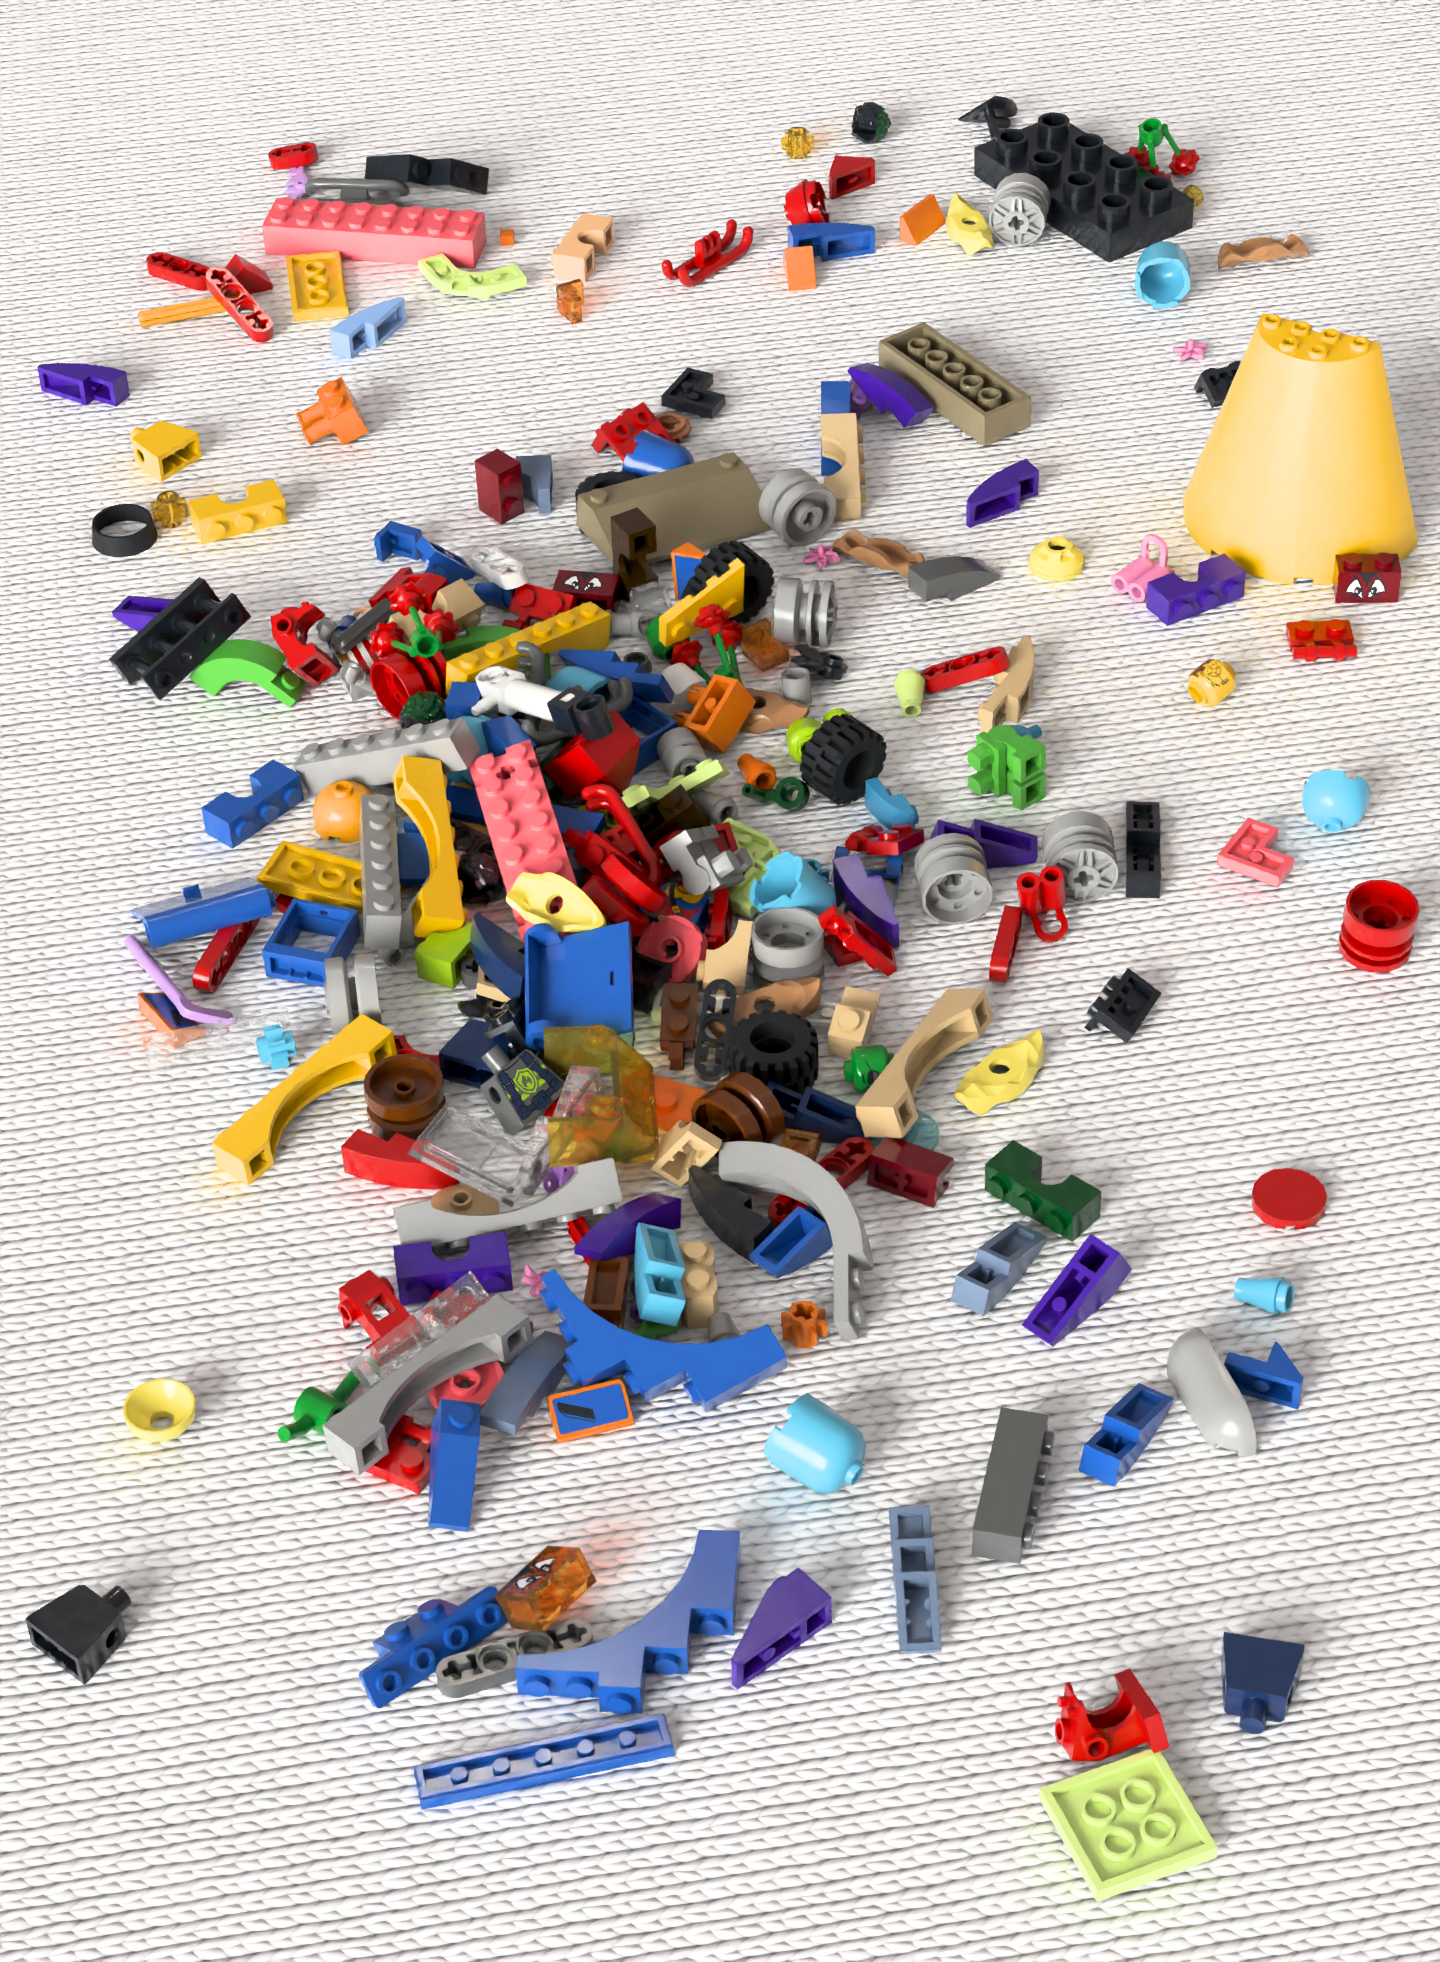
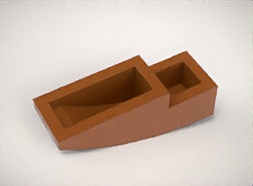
M616 1257L603 1261L591 1258L583 1303L595 1314L624 1330L629 1258Z

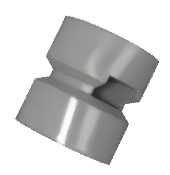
M677 727L667 731L662 735L657 744V753L672 779L679 775L686 777L696 771V765L709 759L693 731L688 728Z

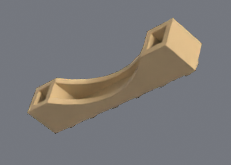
M947 989L856 1104V1116L861 1123L865 1137L903 1138L919 1118L914 1098L924 1076L947 1055L963 1045L980 1038L994 1019L985 989Z

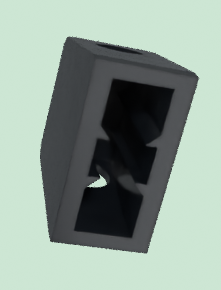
M78 1585L25 1618L31 1643L85 1685L124 1642L126 1632L121 1612L131 1605V1599L125 1590L118 1585H115L102 1597L86 1585Z

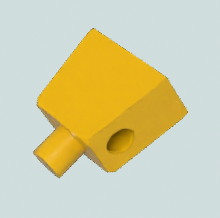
M159 421L145 430L136 427L130 434L136 463L161 482L202 457L198 432L175 424Z

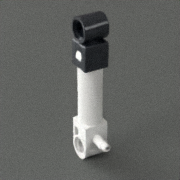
M503 666L487 668L481 671L475 678L482 699L471 708L474 716H479L488 710L510 716L519 711L554 722L558 731L574 736L582 733L584 739L589 741L605 738L615 729L605 698L602 695H591L590 692L569 687L562 692L528 682L524 673Z

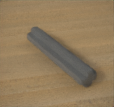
M387 598L382 599L334 638L333 644L335 647L333 649L342 654L348 653L365 639L371 631L376 630L378 623H384L391 615L396 613V611H392L390 608L391 602Z

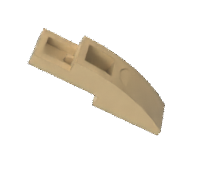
M1024 636L1017 646L1011 648L1008 655L1011 662L1010 666L1001 673L994 675L997 685L987 702L984 701L978 711V720H981L980 733L983 731L988 733L991 728L1002 725L1005 720L1018 723L1024 715L1033 690L1034 649L1031 637Z

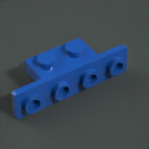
M486 1587L459 1606L440 1598L429 1600L420 1605L417 1609L418 1612L405 1621H399L388 1626L384 1631V1635L372 1642L378 1656L381 1658L359 1672L360 1680L372 1706L378 1709L382 1708L434 1673L442 1659L468 1650L508 1623L510 1617L496 1587Z

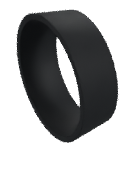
M113 505L98 512L92 520V545L99 553L106 556H134L148 550L157 540L158 534L151 513L139 505ZM122 521H137L147 524L139 532L127 536H108L99 532L108 525Z

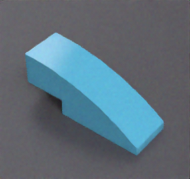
M639 1222L636 1228L634 1264L635 1292L639 1318L676 1327L686 1299L680 1282L685 1265L675 1231Z

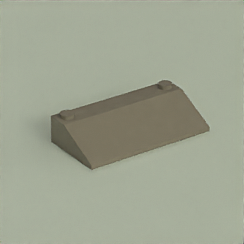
M734 452L578 494L576 525L612 564L610 517L637 507L656 525L657 551L646 555L648 564L670 559L671 552L687 542L701 550L723 542H730L772 530L759 515V501L762 492L749 467Z

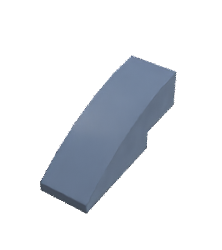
M1017 1222L1012 1223L980 1246L975 1262L956 1275L951 1301L982 1316L987 1314L1022 1278L1045 1245L1047 1236Z

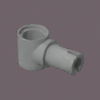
M790 662L789 669L781 673L783 697L808 706L812 703L809 668Z

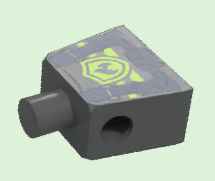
M496 1044L481 1057L494 1074L480 1086V1090L509 1137L525 1127L569 1088L561 1078L530 1050L525 1049L510 1060L502 1048Z

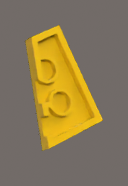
M738 558L728 564L730 570L718 578L714 575L706 581L707 587L696 596L687 595L659 617V641L665 647L705 630L693 625L695 618L698 617L699 609L709 604H718L721 609L730 611L731 615L728 618L743 612L745 565Z

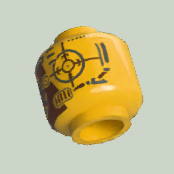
M1208 659L1189 675V684L1187 686L1189 694L1200 705L1215 706L1235 690L1234 677L1236 673L1228 662Z

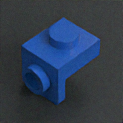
M390 521L381 531L377 532L374 538L377 560L384 562L393 553L418 561L423 554L414 545L422 536L421 530Z

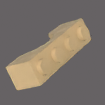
M856 413L821 414L822 456L833 459L842 466L835 474L824 477V486L832 492L836 499L837 512L834 520L861 519V507H867L866 489H860V485H865V467H859V464H864V446H858V443H863V426L857 425Z

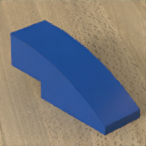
M849 223L788 225V248L813 246V256H820L822 261L875 253V229L873 226Z
M798 1206L749 1255V1259L776 1278L788 1275L808 1265L833 1247L829 1227L813 1209L808 1207L805 1210Z
M1138 1383L1105 1414L1102 1428L1084 1444L1079 1472L1115 1487L1150 1443L1170 1410L1174 1398Z

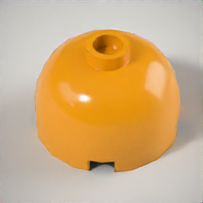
M346 780L337 781L324 787L318 793L313 805V821L316 833L328 841L329 836L339 838V843L359 841L361 795H373L372 792L363 784Z

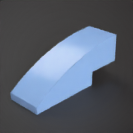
M397 297L367 307L330 329L332 353L352 359L366 346L375 349L407 322L404 298Z

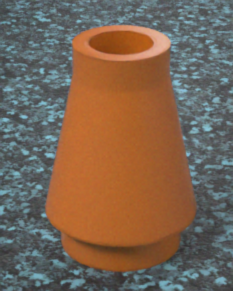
M749 753L740 756L737 761V767L741 771L746 784H752L761 789H773L777 781L774 767Z

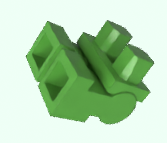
M998 725L991 728L988 733L983 731L976 735L977 746L967 751V761L971 767L977 770V773L968 777V787L979 796L991 791L1000 797L1007 792L1013 798V805L1021 811L1046 797V773L1043 772L1046 770V746L1027 734L1021 737L1013 727L1008 725Z

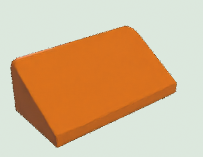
M929 194L900 216V241L919 245L945 224L944 215L933 194Z

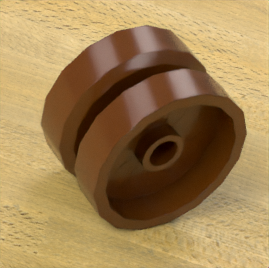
M397 1054L383 1058L374 1064L365 1075L364 1093L367 1102L368 1124L376 1136L389 1141L397 1132L415 1141L423 1142L440 1132L446 1123L447 1107L444 1096L443 1074L435 1062L427 1057L416 1054Z
M737 1071L729 1074L717 1084L715 1089L706 1092L697 1099L691 1109L692 1121L720 1138L722 1143L753 1141L772 1144L781 1137L785 1130V1117L773 1093L759 1079L745 1072ZM719 1151L715 1154V1156H716L718 1159H719Z

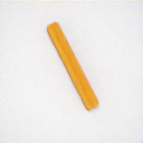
M229 294L226 297L229 299H234L239 297V295ZM215 297L140 311L138 319L141 327L145 328L226 312V310Z

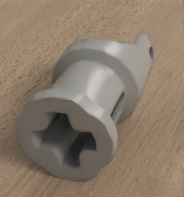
M607 609L606 612L611 614L609 637L611 638L613 634H629L633 638H646V634L641 630V616L660 615L661 613L651 610L613 613L612 610Z

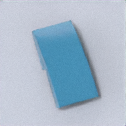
M878 777L865 780V806L882 825L891 830V826L895 824H911L912 829H915V824L919 822L918 812L914 805L909 804L903 793L892 796L891 791L888 788H884Z

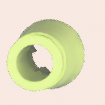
M903 670L898 673L893 686L902 713L907 717H915L921 713L925 680L916 670Z

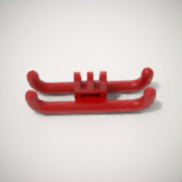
M734 219L728 220L726 232L722 239L716 230L699 239L694 244L695 256L673 269V264L670 260H664L662 262L664 276L670 280L679 279L682 285L686 287L698 285L742 257L749 250L753 241V228L751 226L744 227L740 244L723 255L721 252L732 244L737 233V222ZM697 267L701 268L699 271L689 276L690 271L694 270Z
M595 783L583 788L581 796L588 800L585 803V809L591 812L606 809L611 812L618 824L614 828L602 833V835L630 857H638L642 866L648 870L647 876L659 887L665 884L666 881L662 873L660 861L620 794L612 786Z

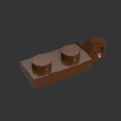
M663 983L659 1041L661 1051H669L670 1070H684L685 1051L696 1049L699 1000L698 983Z

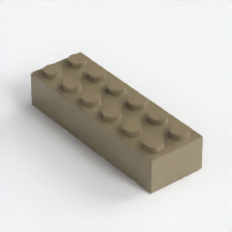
M925 322L879 341V366L909 382L934 407L933 410L983 446L992 444L995 441L1030 427L1031 396Z

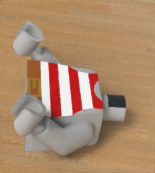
M328 617L320 619L316 626L318 637L323 642H329L331 639L332 658L340 668L336 673L352 701L375 694L370 680V668L380 658L377 656V652L370 650L371 637L363 639L346 654L336 652L333 649L335 647L333 640L342 631L338 630L335 632L337 624Z

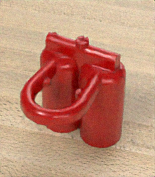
M1047 866L1041 871L1040 876L1032 872L1021 874L1016 881L1019 906L1023 908L1025 917H1031L1035 934L1039 939L1048 943L1063 939L1068 931V921L1062 909L1066 903L1062 869L1057 866ZM1050 910H1055L1057 914L1056 920L1060 921L1061 928L1057 933L1049 935L1042 931L1040 927L1042 921L1038 919L1037 915L1040 913L1044 915Z

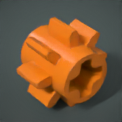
M812 1301L791 1303L792 1306L789 1313L781 1312L783 1340L790 1339L796 1348L817 1346L819 1336L827 1337L828 1335L826 1310H818Z

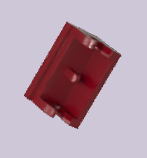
M885 1137L870 1153L867 1185L934 1208L937 1200L949 1186L950 1181L944 1180V1178L953 1167L954 1158L898 1138Z

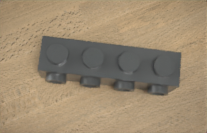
M1001 1407L973 1526L972 1556L1020 1564L1024 1548L1031 1549L1035 1525L1029 1523L1030 1517H1038L1041 1504V1493L1036 1492L1037 1485L1045 1486L1048 1462H1043L1044 1455L1051 1456L1054 1444V1432L1048 1431L1047 1414Z

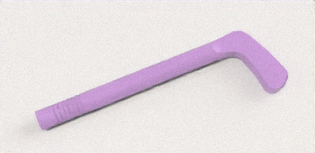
M130 935L124 940L125 946L175 1005L180 1015L184 1018L221 1027L230 1026L233 1018L231 1012L199 1007L190 1002L134 935Z

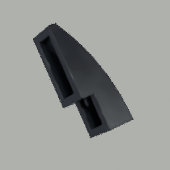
M692 1165L688 1169L689 1193L696 1210L706 1225L722 1242L737 1254L752 1262L749 1259V1255L773 1232L772 1220L752 1210L751 1195Z

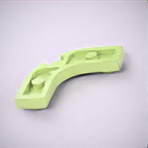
M443 253L418 260L421 273L444 294L488 299L492 295L512 292L517 288L527 286L526 275L516 264L479 273L458 269Z
M710 758L696 765V771L686 777L679 775L667 782V786L651 788L646 785L640 786V784H635L622 792L623 797L621 798L632 816H638L680 784L690 796H693L698 791L730 775V772L724 762L718 759L713 761Z
M727 818L723 823H730L738 849L745 848L754 863V866L749 868L744 875L746 880L729 889L732 910L751 919L759 911L750 902L749 892L752 882L755 878L760 881L768 870L765 864L779 854V849L763 833L731 818Z

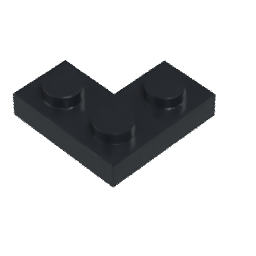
M687 368L661 396V406L713 419L726 405L724 394L708 391L713 385V374L692 368Z

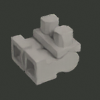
M714 825L685 830L660 846L672 871L681 872L684 888L693 895L715 892L718 889H728L731 886L738 885L746 880L743 872L754 866L745 848H739L735 852L731 850L718 851L714 840L720 836Z

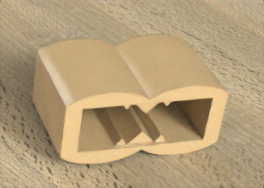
M707 1240L680 1242L679 1248L685 1265L680 1282L686 1299L681 1313L682 1322L687 1329L709 1328V1318L714 1313L719 1312L714 1250Z

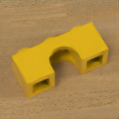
M274 479L245 486L247 498L238 503L223 502L217 494L188 501L192 527L201 543L206 544L287 523L285 498Z

